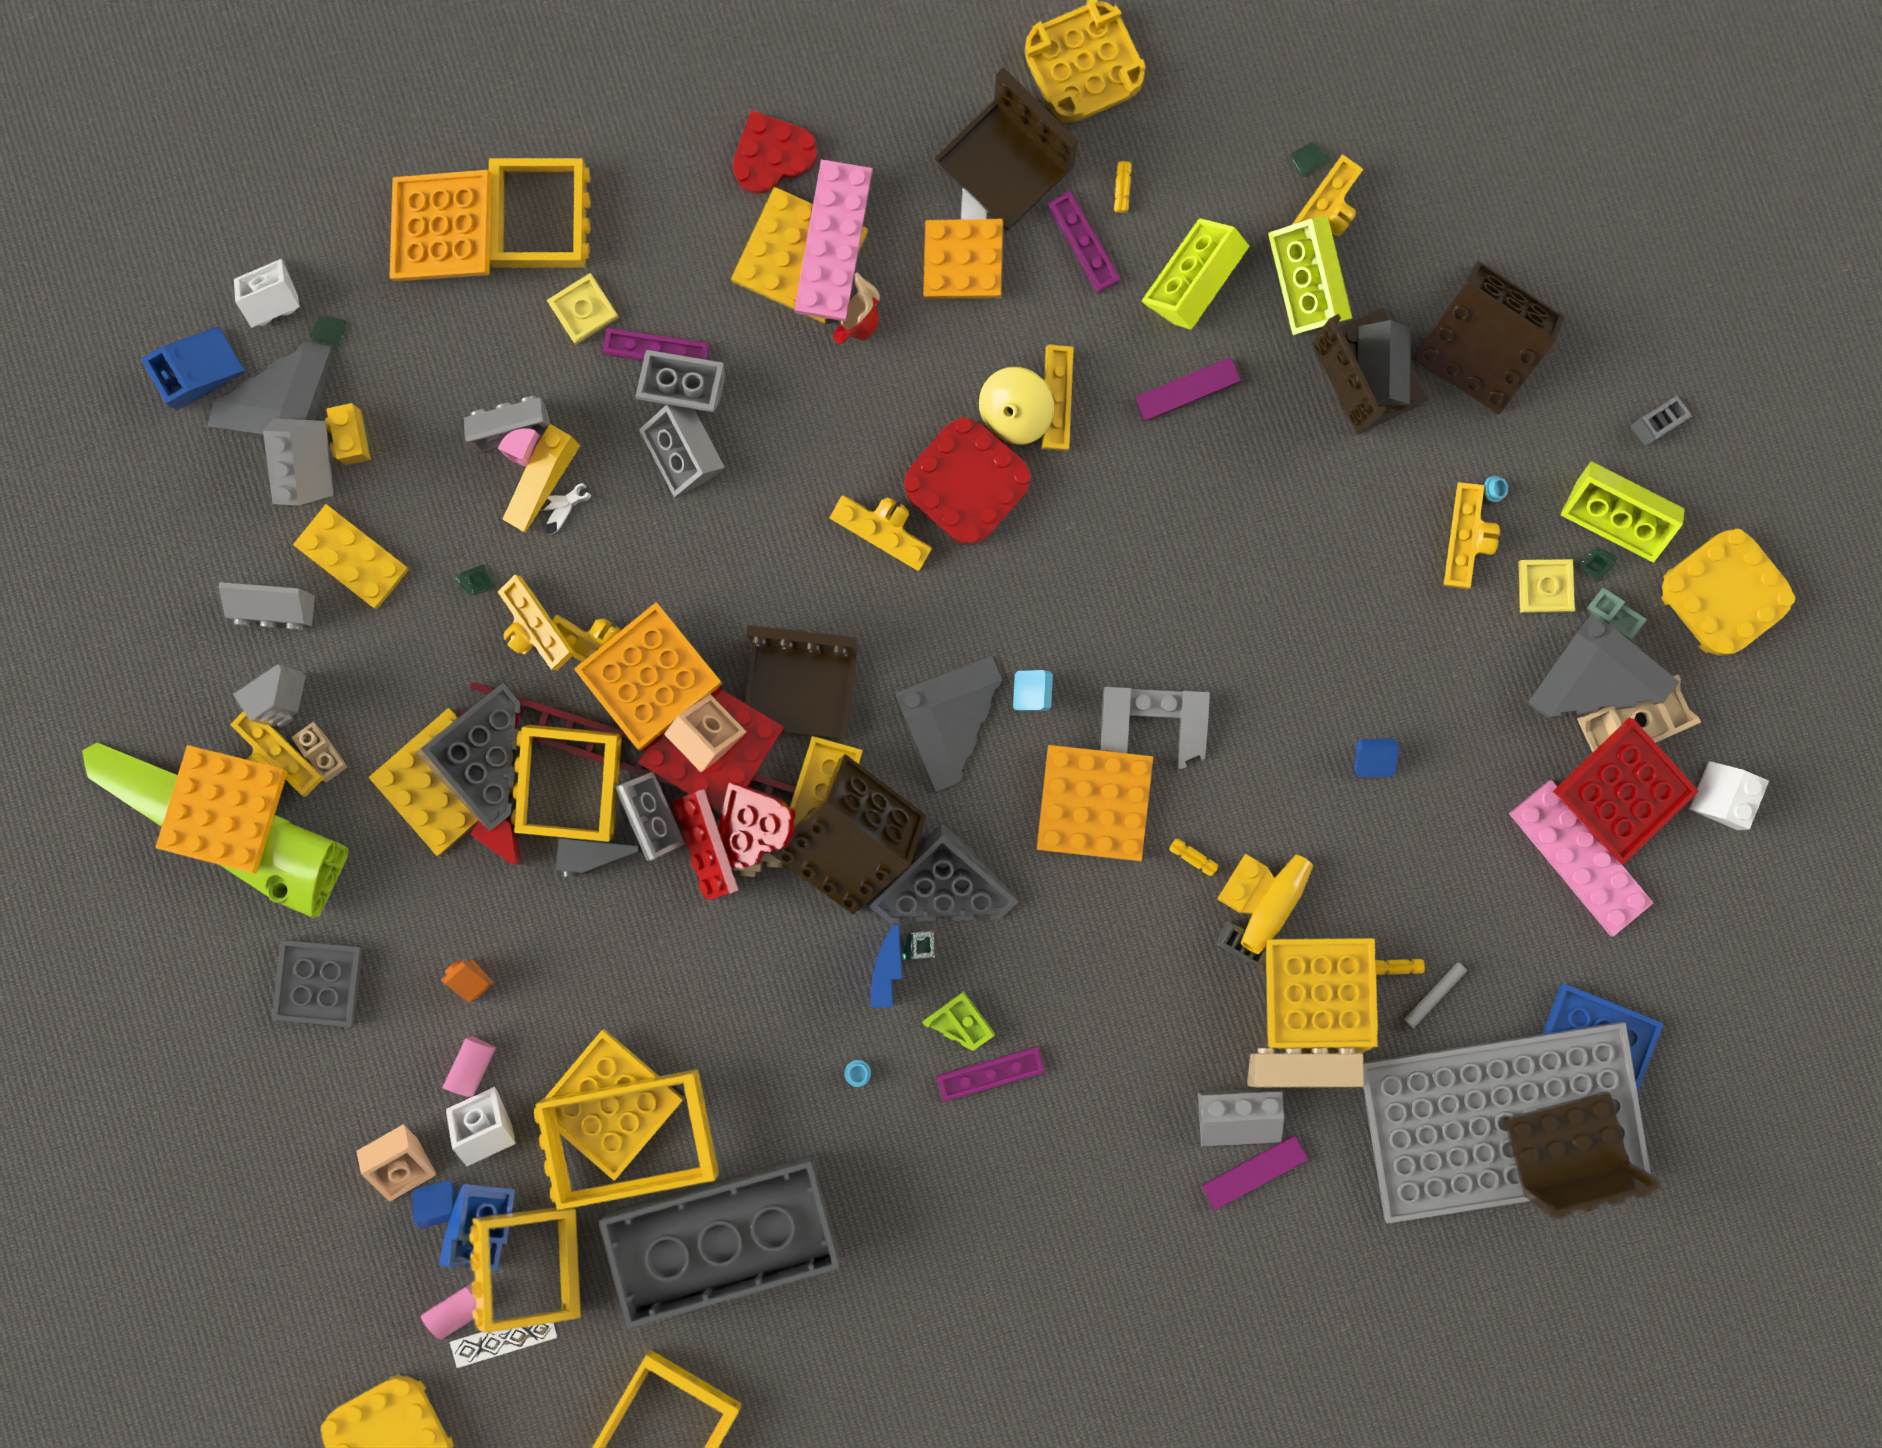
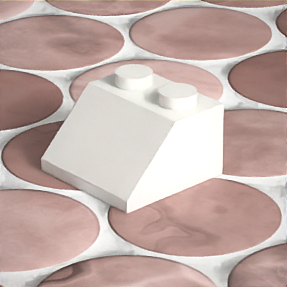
M282 259L234 279L235 302L251 328L257 325H266L273 318L280 315H289L296 308H299L297 292Z
M1709 761L1697 788L1699 792L1694 796L1689 810L1735 830H1750L1769 781L1745 770Z
M495 1087L446 1109L452 1149L466 1166L516 1144L512 1123Z

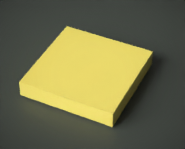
M591 273L547 300L575 345L619 318Z
M1573 559L1518 561L1520 613L1575 611Z

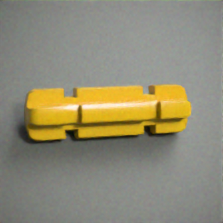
M1120 161L1117 166L1116 199L1114 204V211L1117 213H1126L1129 208V200L1127 199H1129L1131 176L1129 175H1131L1132 168L1130 162Z
M1175 839L1169 848L1171 852L1176 855L1180 854L1182 859L1198 869H1203L1202 872L1208 876L1215 874L1218 869L1217 863L1211 859L1207 860L1206 856L1191 846H1185L1186 843L1180 839Z
M1408 959L1386 960V962L1384 960H1375L1376 975H1385V973L1389 975L1410 974V972L1421 974L1425 971V964L1422 959H1411V961Z

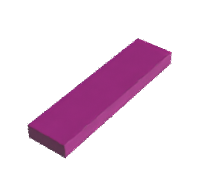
M1071 191L1049 202V210L1097 294L1119 283L1121 279Z
M606 328L602 353L607 356L644 361L646 350L707 360L710 345L709 343Z
M1230 357L1135 397V400L1146 422L1241 382V379Z
M1036 1046L936 1075L943 1102L1042 1074L1045 1073L1039 1048Z
M1293 1135L1202 1184L1201 1187L1213 1209L1217 1210L1308 1159L1296 1136Z

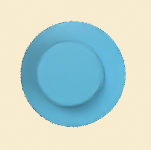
M1498 476L1488 477L1484 483L1486 498L1491 502H1498L1506 497L1508 493L1507 482Z
M862 1060L851 1061L845 1068V1079L852 1086H864L870 1080L871 1069Z

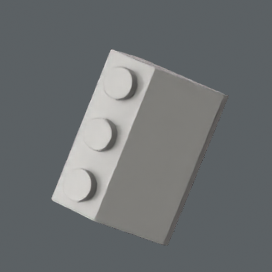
M646 350L635 397L639 400L714 412L721 400L725 382L724 363Z
M536 396L525 397L521 399L520 403L513 405L511 403H502L497 405L496 409L487 412L484 409L471 412V416L464 417L465 440L477 453L498 448L503 438L514 430L532 429L542 436L550 425L545 402Z
M667 404L639 429L674 498L711 480L725 468L695 409Z
M273 418L263 430L272 504L302 505L333 496L326 421Z
M219 582L225 618L233 620L234 625L250 626L251 622L260 623V627L277 628V624H284L286 629L303 630V626L312 627L315 595L299 588Z
M277 664L234 693L233 696L251 722L281 728L289 724L293 720L292 716L299 711L306 676L301 671Z
M654 772L615 788L647 861L685 844Z
M1278 1088L1198 1092L1201 1146L1281 1142L1284 1110L1283 1094Z

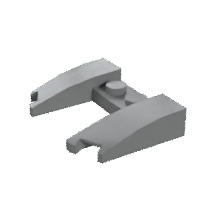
M1104 687L1100 750L1127 753L1130 716L1180 719L1178 769L1187 767L1185 761L1200 755L1201 760L1205 759L1210 692H1178Z

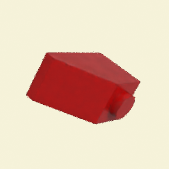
M509 815L491 831H488L479 821L470 835L510 864L519 865L521 857L517 833H514L515 825H512L510 821L512 816Z

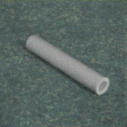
M1457 962L1403 1020L1414 1029L1463 977L1467 969Z

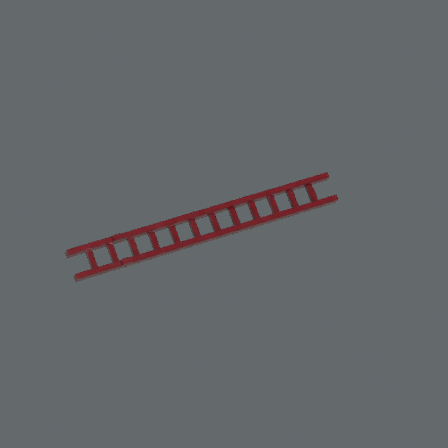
M474 682L470 686L471 689L486 694L494 690ZM515 696L520 702V713L515 716L514 729H518L526 706L543 712L538 726H546L551 714L566 719L565 728L573 729L574 724L578 723L591 727L592 731L621 733V748L624 739L630 740L622 730ZM533 736V741L604 763V756L592 753L596 742H588L586 749L582 750L567 745L569 740L561 739L558 742L545 737ZM649 744L640 751L635 766L620 762V769L641 776L651 773L642 769L643 766L638 763ZM655 774L657 781L675 786L674 784ZM757 774L753 779L767 785L765 794L768 795L772 794L774 787L791 793H795L796 790L794 786Z

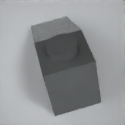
M559 838L555 870L563 871L562 876L578 878L579 873L593 871L638 854L642 850L639 846Z

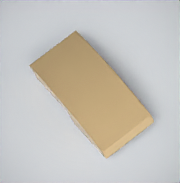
M312 722L292 737L303 756L324 777V782L327 783L348 767L316 723Z
M765 853L759 865L742 869L733 868V870H740V876L755 877L756 872H762L763 861L767 862V867L783 868V863L770 853Z

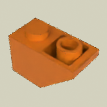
M474 960L454 962L445 970L447 975L442 979L445 985L468 1003L475 1001L494 984Z

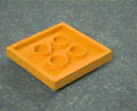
M1003 219L925 220L924 298H1002Z

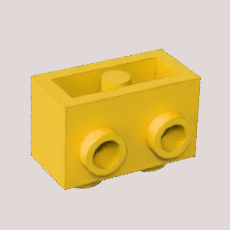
M353 403L327 408L328 417L325 418L328 432L332 434L333 442L330 443V449L333 457L337 458L345 466L371 460L361 410Z

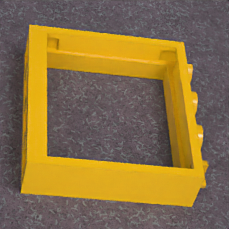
M489 158V171L492 173L491 266L493 268H585L586 259H589L590 254L589 243H586V234H590V220L586 218V209H590V194L586 193V183L591 182L590 168L586 167L583 159ZM504 172H574L573 252H503Z
M537 725L522 727V730L517 735L520 757H517L515 762L518 783H515L513 789V798L517 799L516 809L513 810L511 823L515 825L514 833L611 841L615 835L618 795L615 788L619 782L622 734ZM533 736L606 743L599 831L527 824Z
M556 1207L473 1218V1226H471V1233L469 1234L471 1243H474V1254H471L470 1262L472 1270L475 1271V1282H472V1295L476 1299L477 1309L473 1311V1317L480 1331L491 1333L581 1318L575 1208L557 1210ZM558 1219L562 1310L493 1321L488 1229Z

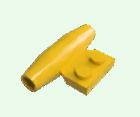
M1247 854L1244 855L1217 900L1239 913L1252 914L1241 944L1246 949L1260 954L1266 947V940L1273 939L1281 930L1303 894L1313 868V864L1300 855H1295L1274 878L1267 866Z

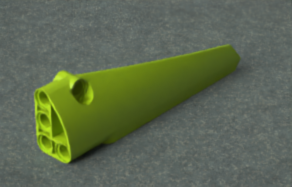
M95 743L82 750L89 779L162 827L178 775L100 743ZM274 815L257 874L223 865L220 866L268 896L272 901L316 918L324 909L347 860L348 848ZM287 887L286 896L281 898L282 891Z

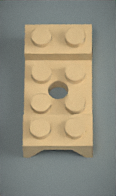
M1679 674L1673 676L1679 682L1664 703L1653 705L1652 700L1637 702L1636 707L1615 710L1614 706L1599 708V711L1596 713H1589L1577 718L1592 752L1629 717L1634 719L1637 713L1645 715L1647 722L1642 729L1655 743L1701 723L1699 717L1688 708L1680 691L1681 678Z

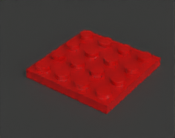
M717 688L711 693V696L746 731L745 735L718 761L700 772L665 735L666 731H664L649 744L638 763L688 794L704 789L710 807L722 813L728 783L736 782L749 787L783 732L784 727L722 689Z
M1630 717L1553 791L1557 798L1621 865L1626 863L1699 792L1642 727Z

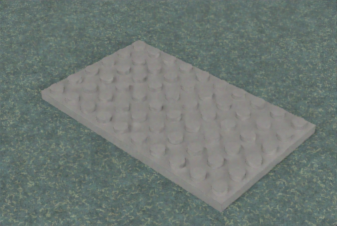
M1625 1022L1363 1062V1090L1386 1223L1530 1201L1523 1194L1503 1118L1605 1091L1611 1094L1628 1160L1651 1174Z

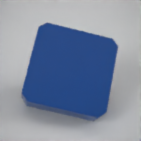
M1394 738L1359 740L1357 742L1354 762L1356 776L1392 777L1395 775L1399 753L1397 741Z
M448 1180L417 1188L413 1192V1221L418 1228L422 1229L449 1222L456 1202V1188L453 1183Z

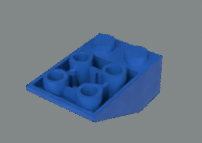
M220 327L164 345L141 358L142 363L166 404L177 411L246 372Z

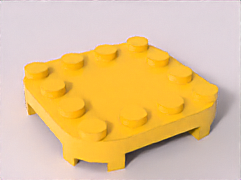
M1088 0L1087 5L1044 24L1041 21L1032 27L1031 32L1027 36L1025 56L1029 68L1048 108L1062 123L1086 119L1129 100L1142 88L1145 73L1144 60L1140 59L1121 19L1122 13L1116 5L1113 7L1107 2Z
M1741 529L1726 530L1711 537L1710 540L1663 576V596L1661 598L1665 606L1670 605L1701 643L1698 646L1705 653L1717 656H1727L1744 649L1782 619L1795 602V595L1787 580L1755 540Z
M400 1374L392 1376L348 1402L342 1403L328 1415L326 1421L321 1426L325 1448H453L454 1445L451 1436L447 1437L424 1392L426 1389L424 1384L420 1380L416 1381L409 1376H401Z

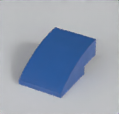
M899 924L892 926L880 948L872 977L871 1008L893 1007L892 980L902 979Z
M463 1184L448 1223L439 1265L472 1269L470 1258L471 1254H474V1243H471L469 1234L471 1233V1226H473V1218L512 1213L515 1189ZM510 1226L488 1229L490 1270L498 1271L502 1244H507Z

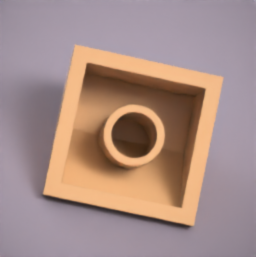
M710 694L678 715L665 735L702 772L718 761L745 735L746 731Z
M404 1124L357 1150L361 1174L389 1202L436 1176V1172L418 1138Z

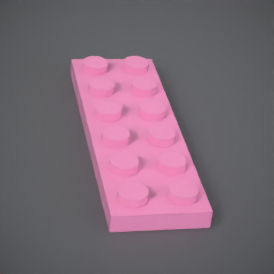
M821 160L796 298L795 313L840 321L847 320L873 172L872 168Z
M1550 780L1512 810L1509 815L1610 936H1615L1650 907L1653 901L1623 865L1596 840L1553 793L1557 786Z

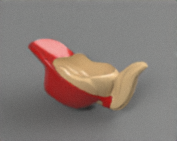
M858 272L854 275V284L858 292L850 300L847 320L841 321V326L833 333V339L837 344L844 343L850 337L859 341H865L876 331L879 323V314L876 308L880 299L879 293Z

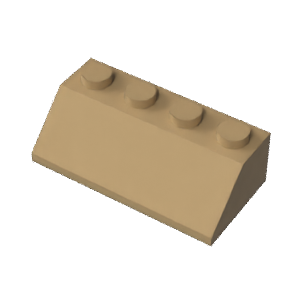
M1258 1048V1054L1250 1055L1247 1086L1364 1087L1363 1054H1355V1048H1338V1054H1328V1048H1311L1312 1054H1301V1048H1285V1054H1274V1048Z

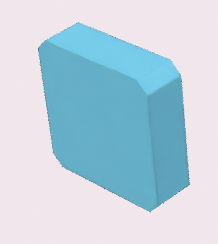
M1045 670L1017 671L1014 680L1013 708L1018 711H1049L1052 700L1053 674Z

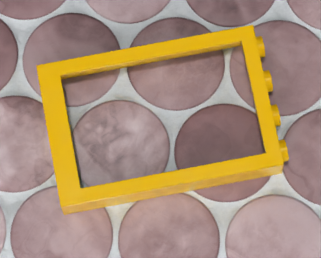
M698 1069L545 1098L536 1104V1108H534V1118L536 1123L540 1124L541 1129L539 1136L540 1147L542 1150H545L547 1158L545 1161V1172L548 1177L550 1176L552 1183L550 1197L551 1201L556 1203L557 1210L714 1181L719 1175ZM684 1083L700 1167L577 1191L571 1190L555 1108Z
M649 1349L593 1448L606 1447L649 1371L656 1373L723 1413L704 1448L719 1447L737 1416L742 1403Z

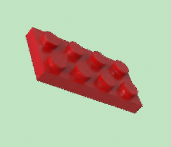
M702 789L674 800V815L680 822L682 838L688 846L691 855V865L697 872L699 889L705 896L706 901L738 891L705 790Z

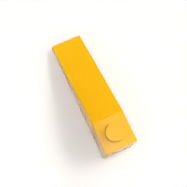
M551 424L548 426L532 453L503 517L504 521L526 533L581 446L572 436Z

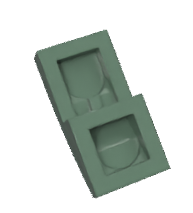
M1602 588L1587 607V610L1632 641L1647 619L1625 606L1624 600Z

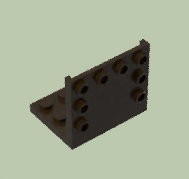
M1003 67L996 74L994 101L935 157V160L994 219H1003V228L1009 231L1073 169L1079 141Z
M1477 260L1462 289L1416 351L1413 359L1500 415L1555 343L1564 316Z
M1383 308L1341 328L1338 325L1341 317L1337 314L1327 320L1311 344L1357 435L1428 401L1410 364V405H1378L1357 363L1358 327L1389 321Z
M747 625L746 636L752 643L745 704L784 727L783 732L847 739L858 650L856 638Z
M844 754L838 760L822 802L794 827V833L789 845L786 848L771 851L770 854L848 912L855 914L911 865L927 815L848 755Z
M1608 1091L1503 1118L1524 1197L1550 1217L1555 1219L1567 1218L1571 1215L1570 1212L1578 1210L1582 1212L1593 1211L1600 1204H1620L1625 1201L1624 1198L1631 1196L1637 1198L1647 1197L1652 1194V1191L1660 1189L1657 1177L1628 1160L1611 1094Z

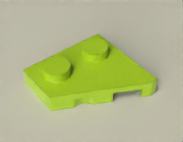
M964 991L922 1021L928 1028L932 1027L943 1033L945 1037L960 1042L962 1046L972 1051L995 1035Z

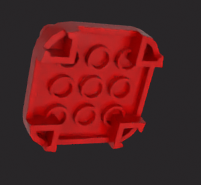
M961 417L948 424L910 466L905 475L904 488L910 503L913 506L915 505L952 537L953 541L960 545H974L988 539L1004 518L1024 498L1029 488L1031 474L1024 461L983 425L966 417Z

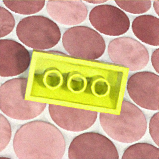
M1328 216L1309 219L1269 232V240L1292 334L1323 327L1329 318L1337 314L1341 317L1339 322L1352 319Z
M1199 218L1142 302L1171 323L1192 330L1233 269L1242 259L1249 245L1235 227Z
M1591 461L1577 480L1561 512V516L1654 563L1683 525L1685 509Z

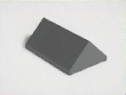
M1392 320L1358 327L1357 363L1378 405L1409 406L1411 328Z

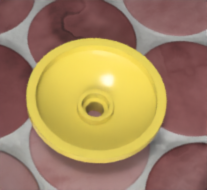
M1023 367L1003 368L991 375L982 387L979 398L981 417L989 431L1000 440L1015 445L1028 444L1040 438L1049 429L1054 417V400L1046 382L1035 372ZM1008 406L1013 409V414L1007 411Z

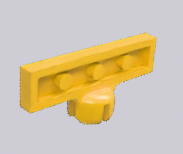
M1342 154L1292 225L1309 219L1328 216L1331 232L1336 236H1340L1356 214L1355 209L1345 202V194L1363 171V168Z
M1049 344L1046 346L1044 381L1053 396L1054 417L1049 429L1042 435L1041 449L1069 450L1074 347Z
M1460 482L1457 484L1443 586L1470 589L1475 556L1480 553L1492 555L1498 548L1499 525L1484 522L1480 517L1484 485Z
M841 496L830 519L915 570H921L933 547L903 529L904 523L909 516V511L905 506L901 504L891 515L897 503L893 499L885 498L881 500L877 509L870 511L849 497Z
M514 575L498 591L514 615V622L504 632V640L507 642L511 638L508 646L515 652L527 654L535 646L550 669L558 671L575 653L523 578L519 575Z
M555 615L552 620L574 651L573 657L581 662L621 631L617 625L614 628L611 626L612 622L605 619L595 620L588 632L559 615Z
M244 711L230 724L253 748L252 754L246 760L288 770L286 780L302 796L306 797L324 779L272 726L251 722Z

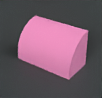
M517 429L503 438L498 449L509 460L527 467L541 436L532 429Z
M473 1036L466 1038L442 1088L459 1095L474 1096L496 1047Z
M472 1283L420 1316L428 1330L436 1338L444 1339L475 1319L473 1311L477 1309L476 1299L472 1295Z

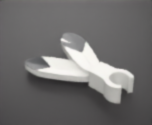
M576 485L574 490L566 496H548L540 511L554 510L546 524V533L548 535L556 533L562 527L572 509V505L574 506L581 501H587L591 498L589 493H586L584 496L579 495L580 490L586 488V485Z

